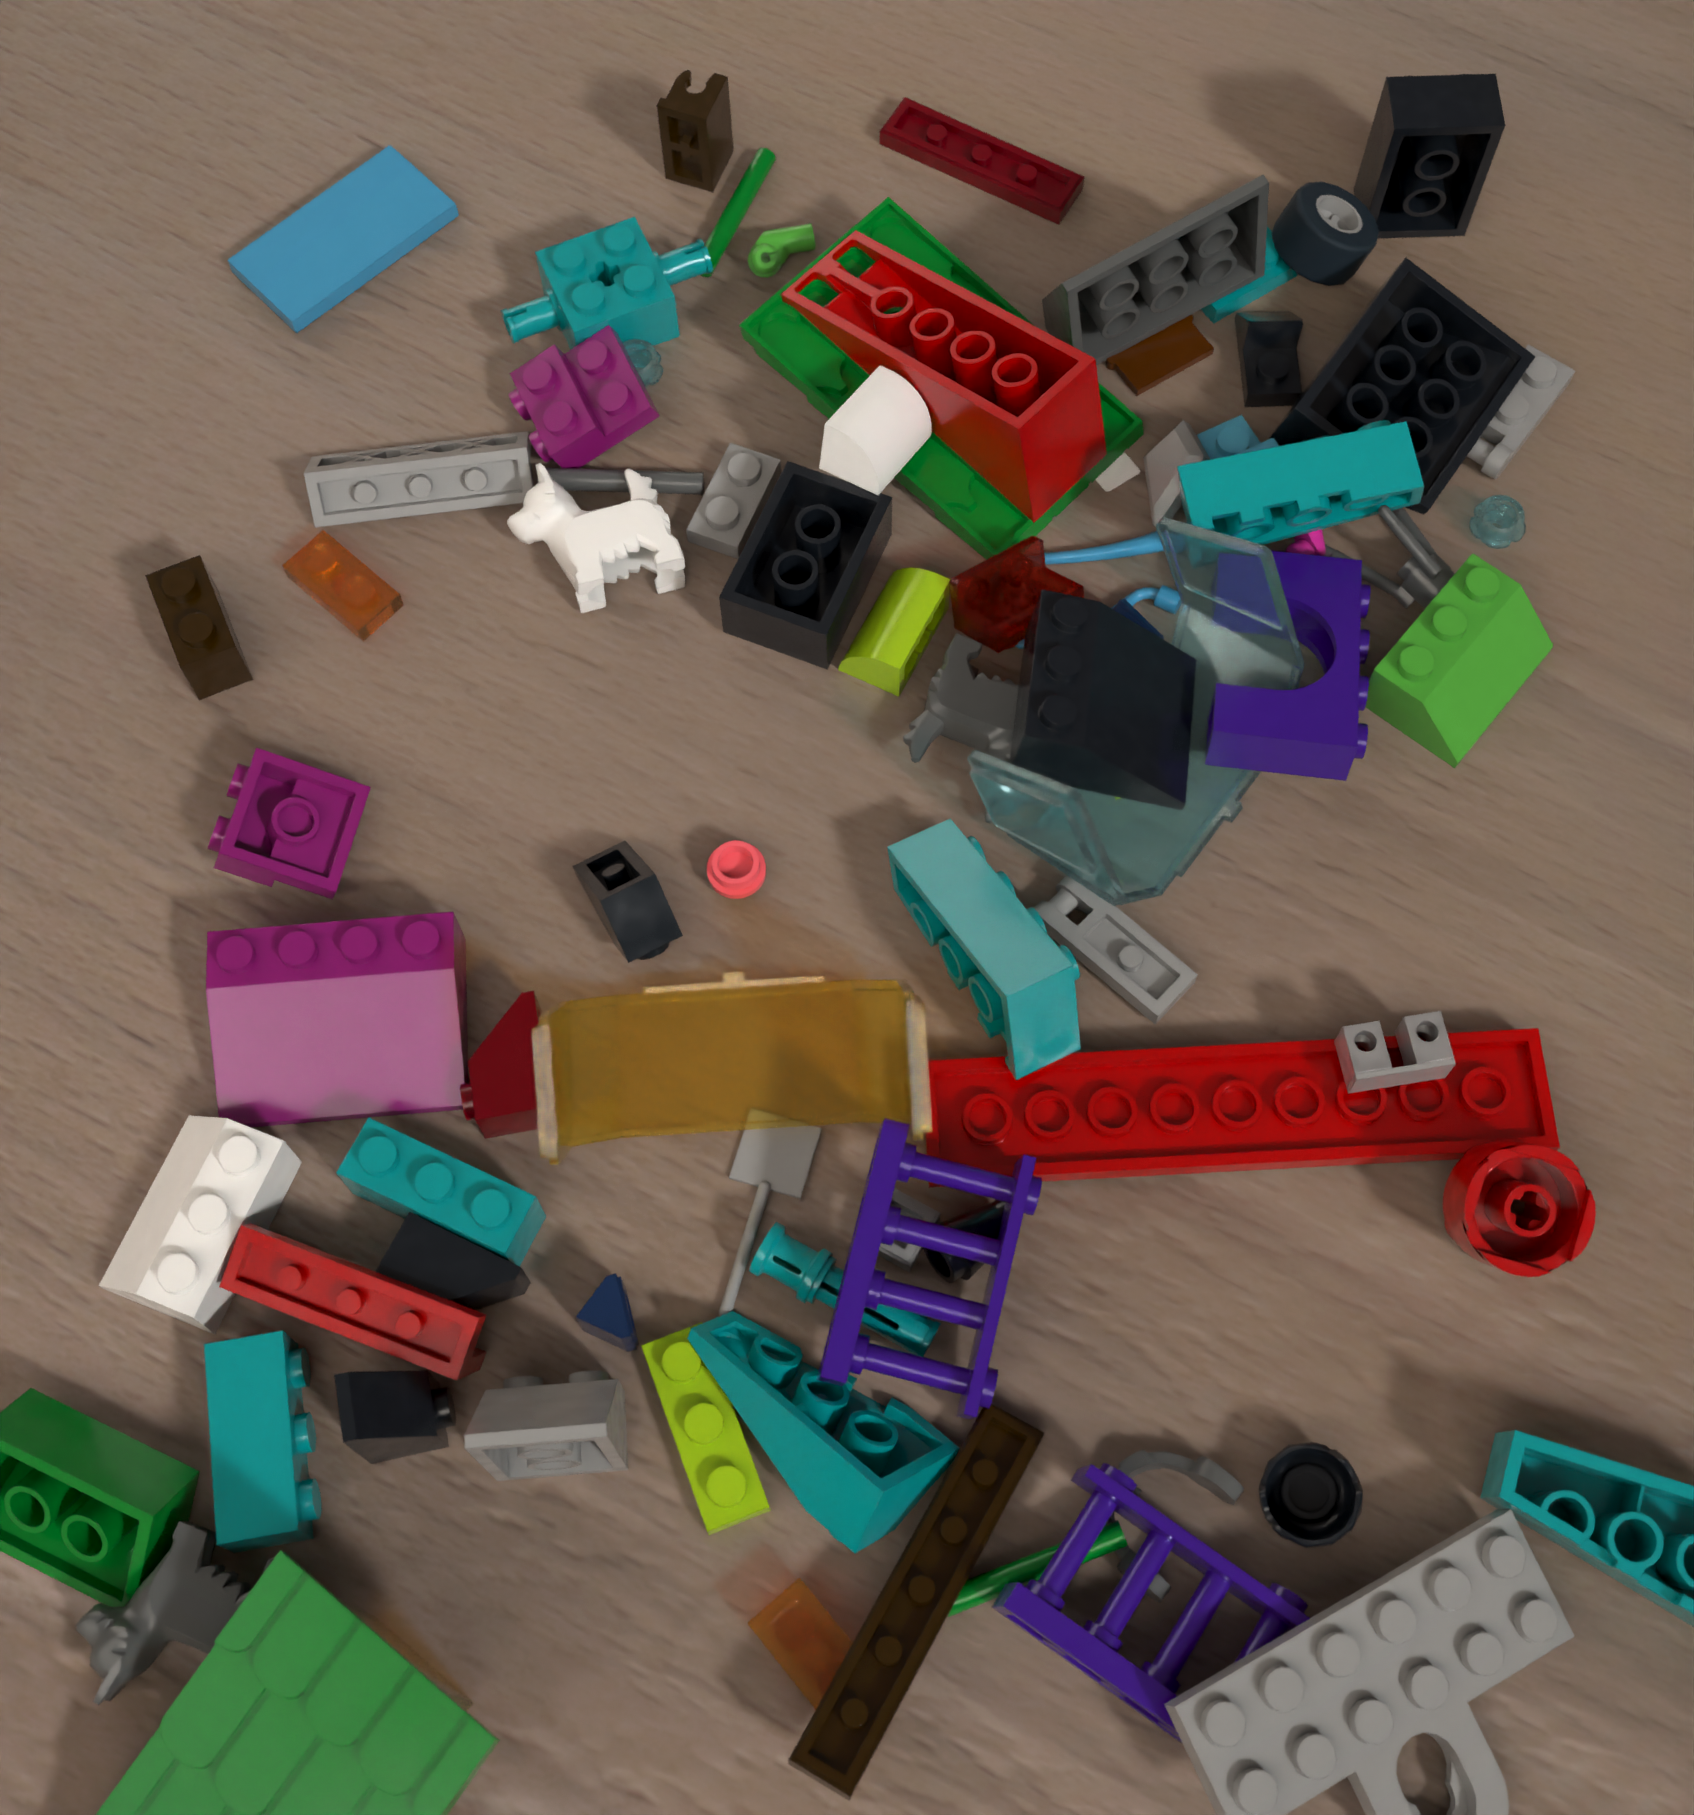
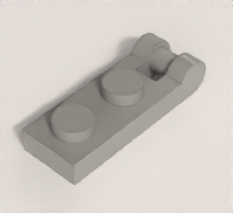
M1529 344L1525 349L1536 357L1466 456L1482 465L1481 472L1495 480L1504 471L1569 385L1575 373V370ZM1481 437L1488 440L1496 446L1494 447L1493 445L1487 443L1486 441L1482 440Z
M1068 873L1056 885L1058 893L1049 902L1040 901L1034 907L1045 924L1047 934L1060 945L1067 946L1073 956L1156 1025L1192 987L1198 974L1077 874ZM1074 909L1082 911L1087 915L1078 926L1067 918Z

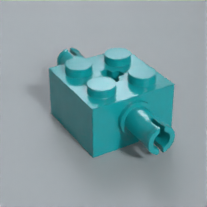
M632 217L536 251L535 254L545 296L509 309H502L501 315L513 344L521 339L557 327L559 331H562L570 349H572L607 325H610L619 335L628 355L680 337L675 295L670 286L705 273H712L711 258L702 239L658 255L656 251H652L636 218Z

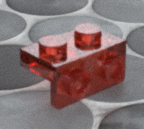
M1036 536L1024 539L952 577L949 581L954 629L997 653L1010 649L1025 639L1026 628L1042 589L1084 598V588L1082 585L1046 567L1043 540Z

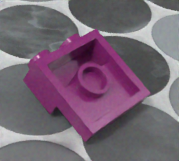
M607 325L565 354L554 344L510 373L516 389L509 393V398L520 416L525 421L532 419L536 430L528 435L534 449L546 463L553 459L561 468H581L660 417L619 335L610 325Z
M256 747L250 766L238 763L226 796L236 799L237 803L231 819L219 815L207 848L218 852L214 868L272 887L274 881H278L333 899L371 787Z

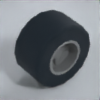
M1309 182L1299 188L1276 220L1272 231L1274 247L1282 260L1297 274L1314 283L1326 286L1342 285L1352 278L1376 246L1379 235L1376 220L1365 204L1352 193L1339 186L1325 182Z

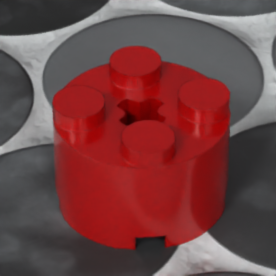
M1512 1140L1492 1141L1468 1149L1452 1169L1443 1193L1445 1228L1452 1240L1465 1253L1477 1261L1522 1277H1539L1552 1273L1549 1271L1560 1267L1567 1261L1571 1262L1580 1255L1587 1246L1594 1229L1596 1205L1591 1190L1587 1188L1583 1177L1578 1171V1167L1570 1158L1548 1147ZM1514 1199L1525 1203L1522 1215L1514 1214L1510 1211Z

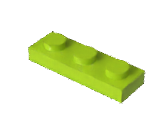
M700 1322L643 1344L641 1347L707 1533L711 1535L769 1512L771 1509L733 1405L687 1339L691 1328L702 1324Z

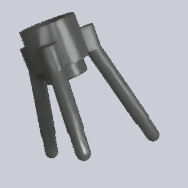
M1382 505L1378 509L1379 515L1413 557L1397 573L1404 580L1401 585L1363 564L1362 579L1392 595L1405 609L1415 601L1425 609L1455 573L1437 555L1405 509L1391 510L1387 505ZM1325 544V556L1352 559Z

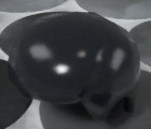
M1306 1442L1286 1446L1267 1462L1259 1484V1499L1266 1520L1279 1536L1304 1548L1331 1546L1353 1530L1362 1512L1363 1489L1352 1465L1340 1452L1330 1449L1323 1444Z

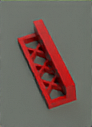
M252 1223L241 1225L221 1280L220 1288L456 1381L481 1369L486 1351L476 1348V1344L486 1319V1314Z

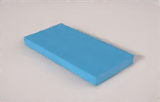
M389 145L227 261L232 273L297 334L450 223L459 214L454 201L395 148Z

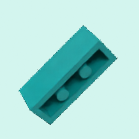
M369 1117L336 1172L352 1194L404 1219L411 1212L518 1266L521 1265L547 1217L536 1196Z
M283 1330L204 1344L216 1544L233 1553L314 1539L312 1520L320 1519L322 1504L318 1482L315 1478L309 1479L307 1453L315 1452L316 1431L311 1413H304L302 1388L309 1387L311 1383V1368L306 1349L304 1347L299 1348L298 1343Z

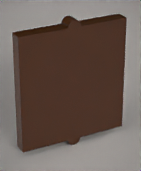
M1189 315L1134 346L1108 357L1106 368L1115 370L1133 393L1138 396L1213 354L1214 347L1193 324V315Z

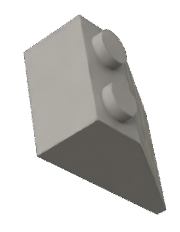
M604 1371L572 1373L569 1375V1383L543 1385V1378L536 1376H520L505 1379L503 1381V1389L485 1390L464 1434L465 1450L497 1481L628 1470L625 1390L619 1379L608 1380V1373Z

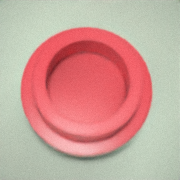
M738 840L728 841L716 848L710 855L707 862L708 881L711 887L724 897L731 899L748 897L758 891L764 883L766 877L764 857L756 847L749 843Z

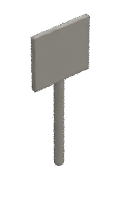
M754 1109L750 1110L729 1179L756 1186L758 1189L719 1309V1316L733 1310L770 1191L801 1199L822 1128Z

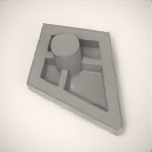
M1184 420L1143 457L1152 524L1160 530L1168 526L1182 505L1177 466L1210 460L1192 426Z

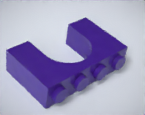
M1224 546L1216 579L1213 625L1275 632L1289 636L1312 651L1322 666L1324 676L1308 686L1292 690H1275L1216 683L1207 717L1204 765L1346 781L1354 758L1363 759L1367 746L1368 725L1358 723L1359 711H1364L1366 706L1369 678L1359 674L1360 664H1365L1367 659L1370 632L1366 629H1360L1361 619H1365L1368 613L1371 588L1368 584H1361L1362 560Z

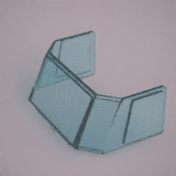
M1166 517L1160 519L1156 524V529L1182 602L1171 644L1197 659L1186 804L1183 810L1125 798L1115 800L1114 796L1072 788L977 750H973L967 757L972 768L969 772L970 777L993 824L1002 831H1005L1007 836L1113 906L1161 896L1176 876L1182 878L1224 821L1232 823L1243 809L1242 803L1239 802L1261 773V771L1204 765L1207 717L1216 683L1275 690L1298 689L1305 665L1272 551L1264 545Z

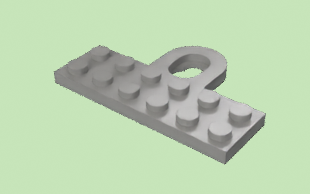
M1496 1509L1164 1705L1216 1815H1286L1348 1777L1365 1815H1421L1417 1806L1406 1800L1396 1774L1397 1758L1402 1746L1411 1737L1421 1733H1426L1433 1737L1444 1753L1446 1760L1445 1784L1450 1795V1807L1446 1815H1508L1509 1802L1504 1777L1467 1702L1574 1637V1634L1512 1510Z

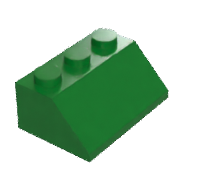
M29 1388L0 1412V1551L110 1607L124 1606L131 1600L136 1589L152 1573L171 1549L174 1541L172 1535L179 1521H189L200 1471L33 1388Z

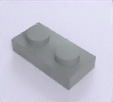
M730 443L686 529L688 542L739 559L781 474V460Z

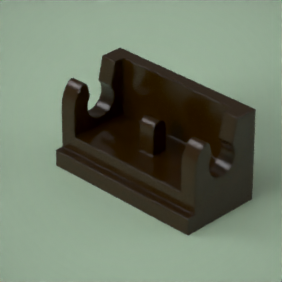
M686 70L676 78L666 99L660 98L657 104L665 178L713 193L734 151L728 77L714 73L707 80L706 87L702 92L690 93L687 91V88L691 86L692 82L691 71Z

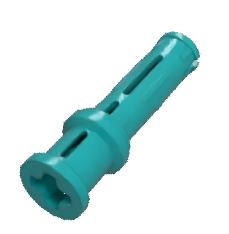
M778 1222L771 1227L749 1268V1272L756 1276L765 1273L796 1291V1299L803 1303L808 1301L813 1304L817 1299L833 1309L835 1308L844 1270L835 1266L837 1259L832 1257L833 1253L824 1248L817 1252L788 1236L786 1234V1227ZM878 1304L876 1310L865 1307L861 1321L863 1327L872 1330L910 1353L922 1357L927 1352L941 1323L934 1322L923 1315Z

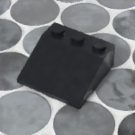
M1042 589L1025 632L1008 774L1183 810L1186 804L1197 659L1100 601Z

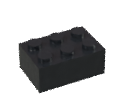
M1496 74L1386 77L1353 189L1354 196L1366 205L1375 218L1379 230L1378 239L1465 236L1505 128Z
M787 461L719 596L723 632L828 670L892 535V497L882 493L876 495L850 482Z

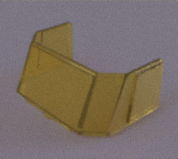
M744 971L723 972V982L643 987V993L616 994L560 1001L541 1014L539 1024L532 1028L540 1157H549L550 1165L561 1164L574 1146L630 1137L859 1122L882 1123L884 1118L910 1124L909 1131L913 1141L923 1140V1133L932 1132L925 1006L920 996L914 995V991L906 979L825 981V975L745 980Z

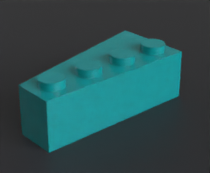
M1388 420L1376 421L1354 432L1322 436L1308 441L1177 466L1181 501L1197 562L1222 556L1225 545L1253 548L1379 514L1378 509L1382 505H1387L1391 510L1415 505L1421 502L1424 490V483L1407 421L1391 424Z
M950 818L888 846L894 890L929 945L933 947L939 944V950L947 968V973L958 990L969 986L973 1001L980 1012L978 1013L977 1020L988 1037L992 1038L1001 1034L1006 1041L1008 1056L1005 1057V1063L1015 1079L1018 1080L1080 1050L1075 980L1080 978L1078 964L1067 946H1057L1050 938L1039 913L1033 907L1026 909L1019 901L1008 876L1003 871L995 872L987 863L983 849L976 838L973 836L966 838Z
M1517 1430L1495 1433L1480 1495L1482 1500L1497 1509H1511L1516 1520L1694 1627V1486Z

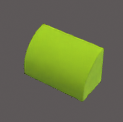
M908 567L894 571L840 662L838 670L899 697L949 609L951 579L921 568Z

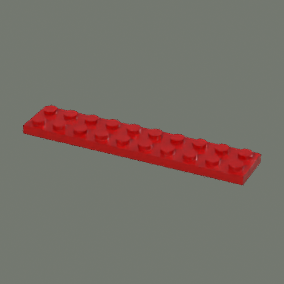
M1538 1028L1447 1033L1456 1064L1446 1078L1349 1094L1337 1054L1335 1039L1071 1053L1018 1080L1015 1079L1005 1063V1057L1007 1056L921 1061L920 1068L927 1155L1011 1177L1014 1164L1023 1155L1036 1157L1033 1176L1042 1178V1182L1461 1159L1465 1152L1473 1146L1498 1140H1512L1535 1144L1556 1151L1560 1148ZM1384 1036L1392 1068L1404 1066L1396 1036ZM1418 1036L1421 1040L1426 1041L1423 1037ZM1356 1045L1360 1050L1367 1052L1363 1047ZM928 1182L929 1188L946 1187Z

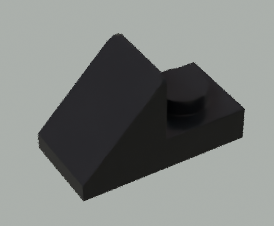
M1290 311L1236 313L1235 326L1244 407L1293 406L1302 394L1297 345L1303 327V319Z

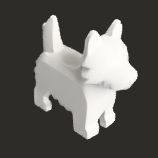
M541 463L535 465L539 483L526 493L523 508L509 517L507 525L522 543L532 544L544 541L548 545L551 553L576 590L575 594L581 613L606 607L604 583H616L617 578L628 579L629 573H638L640 566L657 574L654 583L658 594L685 587L684 556L678 540L671 535L668 514L657 504L658 493L656 489L651 488V478L640 476L639 473L630 468L626 469L624 476L630 493V501L596 510L584 511L579 508L572 496L552 479L545 466Z

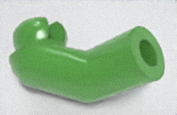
M812 224L763 231L748 255L750 270L759 277L768 278L779 271L790 254L815 250Z

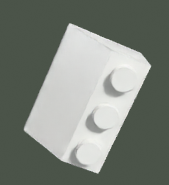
M189 1115L99 1286L173 1318L216 1334L235 1296V1293L219 1286L241 1225L252 1223L267 1230L269 1229L302 1163L301 1160L284 1140L228 1118Z

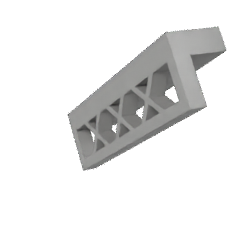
M529 431L312 456L304 472V478L314 526L323 527L523 503L526 493L534 487L530 461L531 441L528 436Z

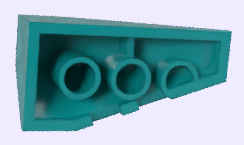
M734 1311L695 1326L690 1330L687 1339L804 1509L821 1523L835 1539L842 1542L854 1553L859 1552L894 1531L950 1466L960 1450V1447L909 1406L891 1398L886 1407L853 1389L857 1378L848 1374L847 1382L843 1386L817 1380L819 1370L802 1361L803 1354L799 1346Z

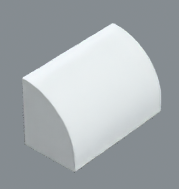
M880 365L825 423L819 469L879 495L931 436L930 414L918 391L902 376Z

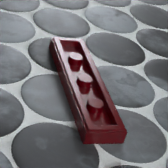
M906 97L903 98L879 132L880 145L1058 225L1083 190L1084 176Z

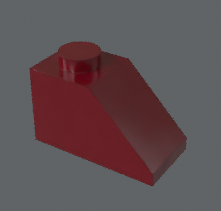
M534 990L522 992L468 1060L470 1083L460 1085L465 1118L467 1121H476L485 1139L558 1126L542 1010Z

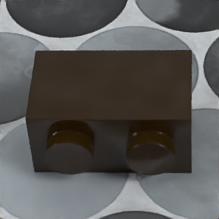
M200 555L145 575L179 666L199 700L253 680L220 593Z

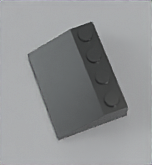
M1264 175L1259 176L1061 283L1042 299L1045 328L1048 333L1096 359V365L1106 361L1108 357L1134 346L1264 276L1269 182Z

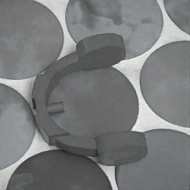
M1142 1449L1118 1464V1470L1130 1478L1147 1470L1162 1468L1180 1472L1231 1505L1235 1504L1244 1490L1243 1486L1230 1473L1204 1456H1199L1194 1461L1170 1452L1147 1453ZM1137 1487L1133 1493L1139 1496L1142 1490ZM1114 1512L1106 1524L1115 1521ZM1129 1546L1114 1551L1121 1560L1117 1565V1569L1122 1575L1136 1555ZM1157 1573L1145 1594L1161 1603L1171 1590V1586Z

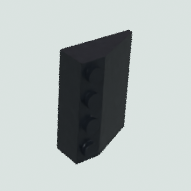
M1405 257L1378 289L1269 438H1274L1282 446L1322 436L1354 432L1376 421L1388 420L1391 424L1407 421L1424 483V490L1420 503L1405 508L1424 515L1430 510L1536 356Z

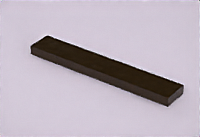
M992 1403L989 1409L982 1408L788 1760L789 1765L850 1801L1039 1447L1044 1432Z

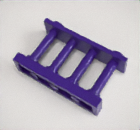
M884 1118L879 1128L817 1380L843 1386L847 1382L849 1372L860 1375L862 1369L961 1394L956 1416L973 1419L977 1417L979 1406L989 1409L997 1384L998 1369L988 1366L1023 1214L1033 1216L1041 1192L1042 1178L1033 1176L1036 1157L1023 1155L1014 1164L1012 1177L916 1152L917 1145L906 1143L910 1124ZM909 1177L1006 1202L998 1238L993 1239L901 1215L900 1207L890 1205L896 1180L907 1183ZM896 1240L991 1265L983 1302L979 1303L885 1278L886 1271L875 1269L880 1244L892 1246L893 1241ZM878 1304L976 1329L967 1368L869 1343L870 1336L859 1333L865 1307L876 1310Z
M1102 1463L1099 1469L1092 1464L1077 1469L1071 1481L1091 1494L1039 1580L1030 1579L1026 1587L1019 1582L1006 1584L992 1605V1608L1182 1743L1164 1704L1177 1697L1176 1693L1181 1684L1176 1678L1226 1593H1231L1261 1614L1259 1621L1235 1662L1309 1620L1310 1618L1304 1614L1308 1604L1298 1595L1279 1584L1272 1583L1268 1589L1136 1496L1133 1492L1137 1488V1484L1117 1468L1106 1463ZM1115 1511L1146 1533L1147 1537L1096 1621L1087 1620L1082 1628L1060 1612L1065 1605V1601L1061 1596ZM1171 1551L1203 1573L1204 1577L1152 1663L1145 1661L1141 1669H1139L1118 1654L1123 1645L1118 1638Z

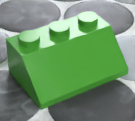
M1472 553L1375 667L1369 679L1368 697L1365 707L1444 762L1456 768L1549 654L1554 645L1521 584Z

